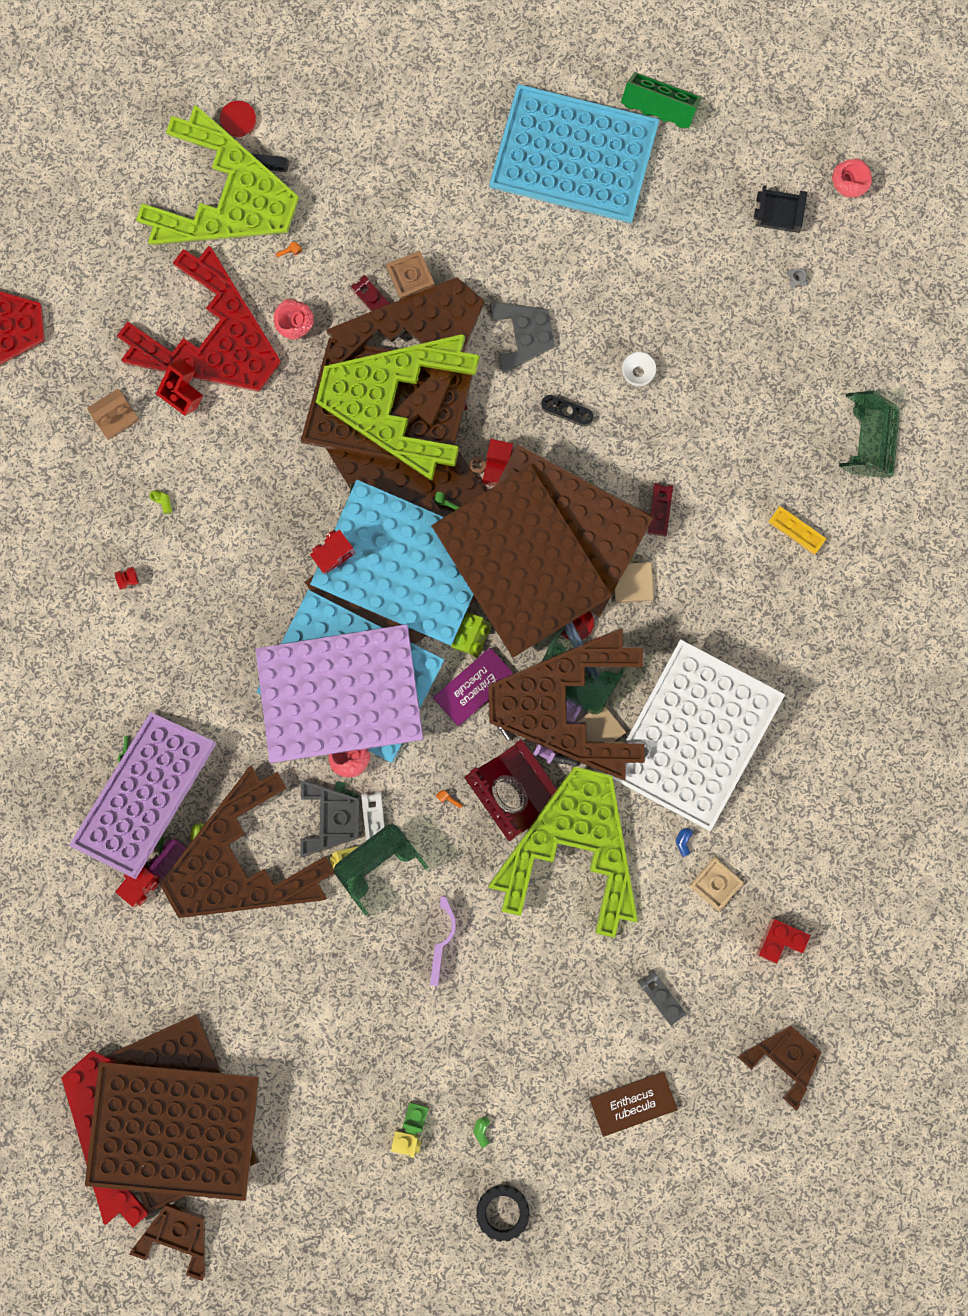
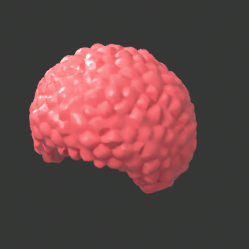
M855 158L839 163L833 171L832 180L834 187L841 195L854 198L862 196L868 191L872 184V175L868 165L863 160Z
M285 299L274 311V327L278 333L291 340L299 339L306 335L314 324L313 313L308 305L295 299Z
M369 749L328 755L331 769L341 777L346 778L360 775L368 766L371 757Z

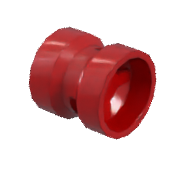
M133 566L123 572H114L120 590L127 588L128 585L134 586L139 584Z

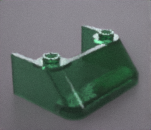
M874 390L846 393V397L855 402L853 414L861 421L858 456H852L846 463H839V467L853 475L877 478L893 477L900 417L898 406Z
M565 626L556 633L542 661L566 651V648L558 643ZM622 667L618 675L611 671H605L600 674L598 680L585 674V686H566L567 701L591 714H600L627 667Z
M389 824L340 860L334 867L336 877L367 917H370L371 913L360 900L369 890L364 876L393 854L402 862H409L416 857L427 872L431 870L400 828L394 824Z

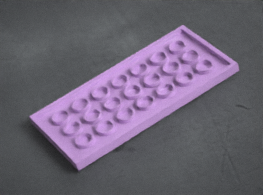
M150 712L69 845L136 879L216 743Z

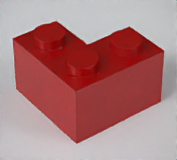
M179 359L169 364L156 395L186 416L198 408L204 395L189 385L196 369L184 360Z
M495 439L490 440L483 484L489 486L497 485L514 451L513 443Z
M340 529L337 532L336 530L329 532L326 535L327 539L324 540L325 544H318L312 549L310 554L324 575L356 554Z
M147 864L143 866L136 879L125 874L123 877L126 879L115 891L118 896L132 907L143 905L148 898L146 897L147 893L150 890L154 891L160 884L158 881L160 877L153 871L151 872Z
M771 919L756 955L777 964L784 946L798 953H804L811 935L776 919Z

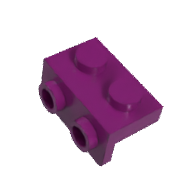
M176 838L172 841L170 839L167 840L162 847L164 851L159 856L156 854L149 862L151 865L149 870L163 879L187 847Z

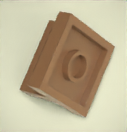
M420 251L386 264V269L400 300L435 286Z
M119 388L87 408L107 440L139 421V418Z

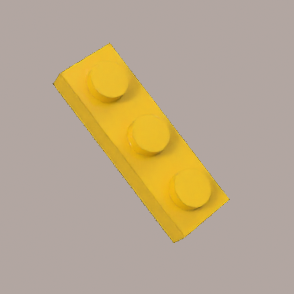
M781 506L778 507L768 521L769 524L814 555L827 539Z

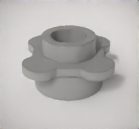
M804 268L788 271L787 275L790 277L789 285L794 288L797 285L805 286L808 283Z

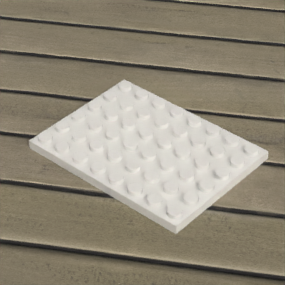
M680 639L625 741L645 742V763H626V780H621L614 776L612 778L711 831L785 694Z

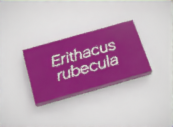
M489 648L438 692L433 699L459 727L489 700L488 685L513 674V672Z

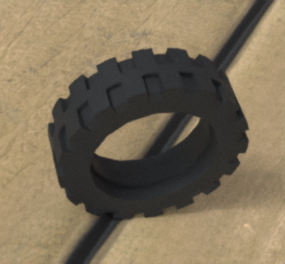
M496 1185L489 1188L480 1197L476 1210L477 1223L482 1232L490 1239L493 1238L499 1242L516 1239L525 1231L529 1222L530 1210L528 1202L517 1188H513L510 1185ZM499 1196L512 1198L520 1209L517 1223L507 1230L494 1228L486 1216L488 1204Z

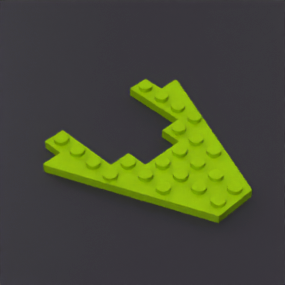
M194 105L189 121L171 116L166 134L217 151L212 169L227 174L228 177L218 207L214 208L199 203L194 220L142 203L136 221L153 227L148 244L161 245L288 233L299 196L198 106Z
M457 335L324 366L316 403L429 480H433L436 463L455 466L459 447L404 437L408 419L391 415L398 381L417 384L421 366L476 375L480 357L476 354L462 352L465 336Z
M573 767L488 884V888L505 892L501 912L521 916L534 858L553 862L557 844L591 851L593 856L589 871L608 875L595 933L615 938L619 919L637 923V914L613 778L611 775Z

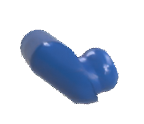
M690 828L681 829L676 838V845L682 857L691 854L687 846L689 838L693 836V831Z

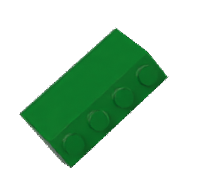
M634 72L627 81L620 103L624 104L628 109H638L645 115H654L663 122L670 121L679 128L689 129L702 96Z

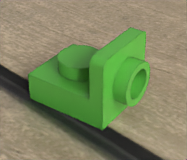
M409 1102L402 1128L406 1129L405 1132L417 1135V1132L422 1133L429 1107Z

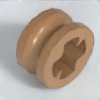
M479 456L473 457L469 463L472 473L476 475L484 473L486 461ZM474 462H476V463L481 462V463H482V464H481V467H482V468H481V469H479V468L474 469V468H473V467H474V464H473V463H474Z

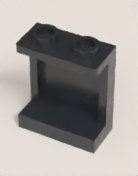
M763 185L762 190L758 191L756 202L759 203L758 209L755 208L753 220H756V226L800 233L808 192L800 191L799 195L766 190L767 186Z

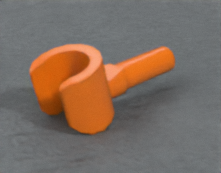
M291 242L286 249L275 254L276 257H280L292 251L294 255H298L302 252V248L297 242Z
M444 790L436 794V797L442 803L447 799L458 808H461L463 805Z

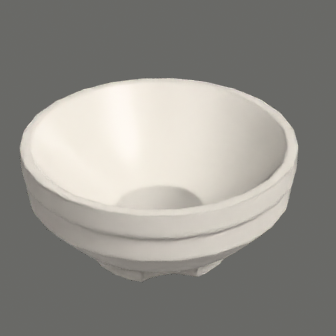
M632 353L623 362V377L633 386L647 385L656 374L655 361L646 353ZM637 367L642 368L644 371L643 376H634L633 369Z

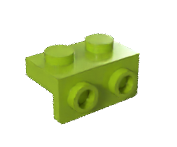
M466 612L450 647L478 658L479 653L483 649V644L490 633L492 624L483 617Z

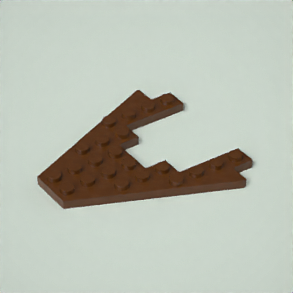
M456 277L327 329V334L337 343L325 354L326 358L333 364L348 361L378 332L393 343L404 331H407L420 344L464 335L465 341L462 350L464 352L484 306V300ZM421 366L420 368L430 377L391 415L407 418V427L418 416L432 427L455 372Z
M619 628L494 681L488 685L489 723L616 778L626 780V763H645V742L587 741L586 722H567L566 686H585V667H643V646H624L623 628Z
M248 767L160 882V886L178 918L327 899L319 882L335 872L326 856L274 885L265 869L247 878L229 844L246 835L237 817L287 789L278 772L260 781L253 767Z

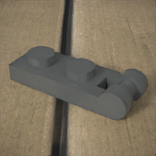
M652 969L648 972V976L644 979L640 978L637 982L670 1026H672L685 1016L686 1012ZM654 981L657 986L651 990L648 985Z

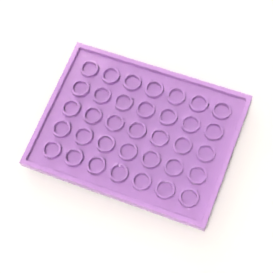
M408 625L255 648L269 763L424 740Z

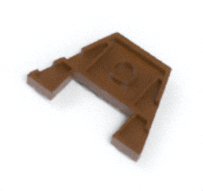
M789 1025L739 1054L737 1057L751 1070L764 1055L770 1058L795 1081L782 1098L797 1111L821 1052L795 1028Z
M167 1203L132 1248L129 1255L146 1261L153 1242L191 1255L186 1275L203 1281L205 1277V1216Z

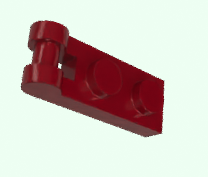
M363 275L359 282L353 283L350 286L351 290L370 311L390 304L366 275ZM364 286L368 288L365 293L361 291Z
M654 482L650 515L654 516L648 527V534L667 536L673 485L667 484V486H663L660 483ZM659 493H666V497H659Z

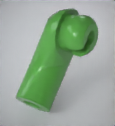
M485 1116L476 1121L473 1130L481 1148L490 1144L485 1135L486 1128L490 1125V1120Z

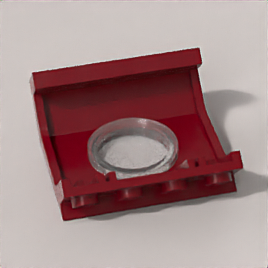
M522 739L479 768H473L464 777L509 842L530 828L557 790Z

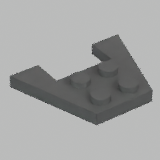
M490 302L493 321L512 318L517 352L500 354L503 374L555 347L548 310Z
M301 780V800H320V838H300V858L359 839V799Z

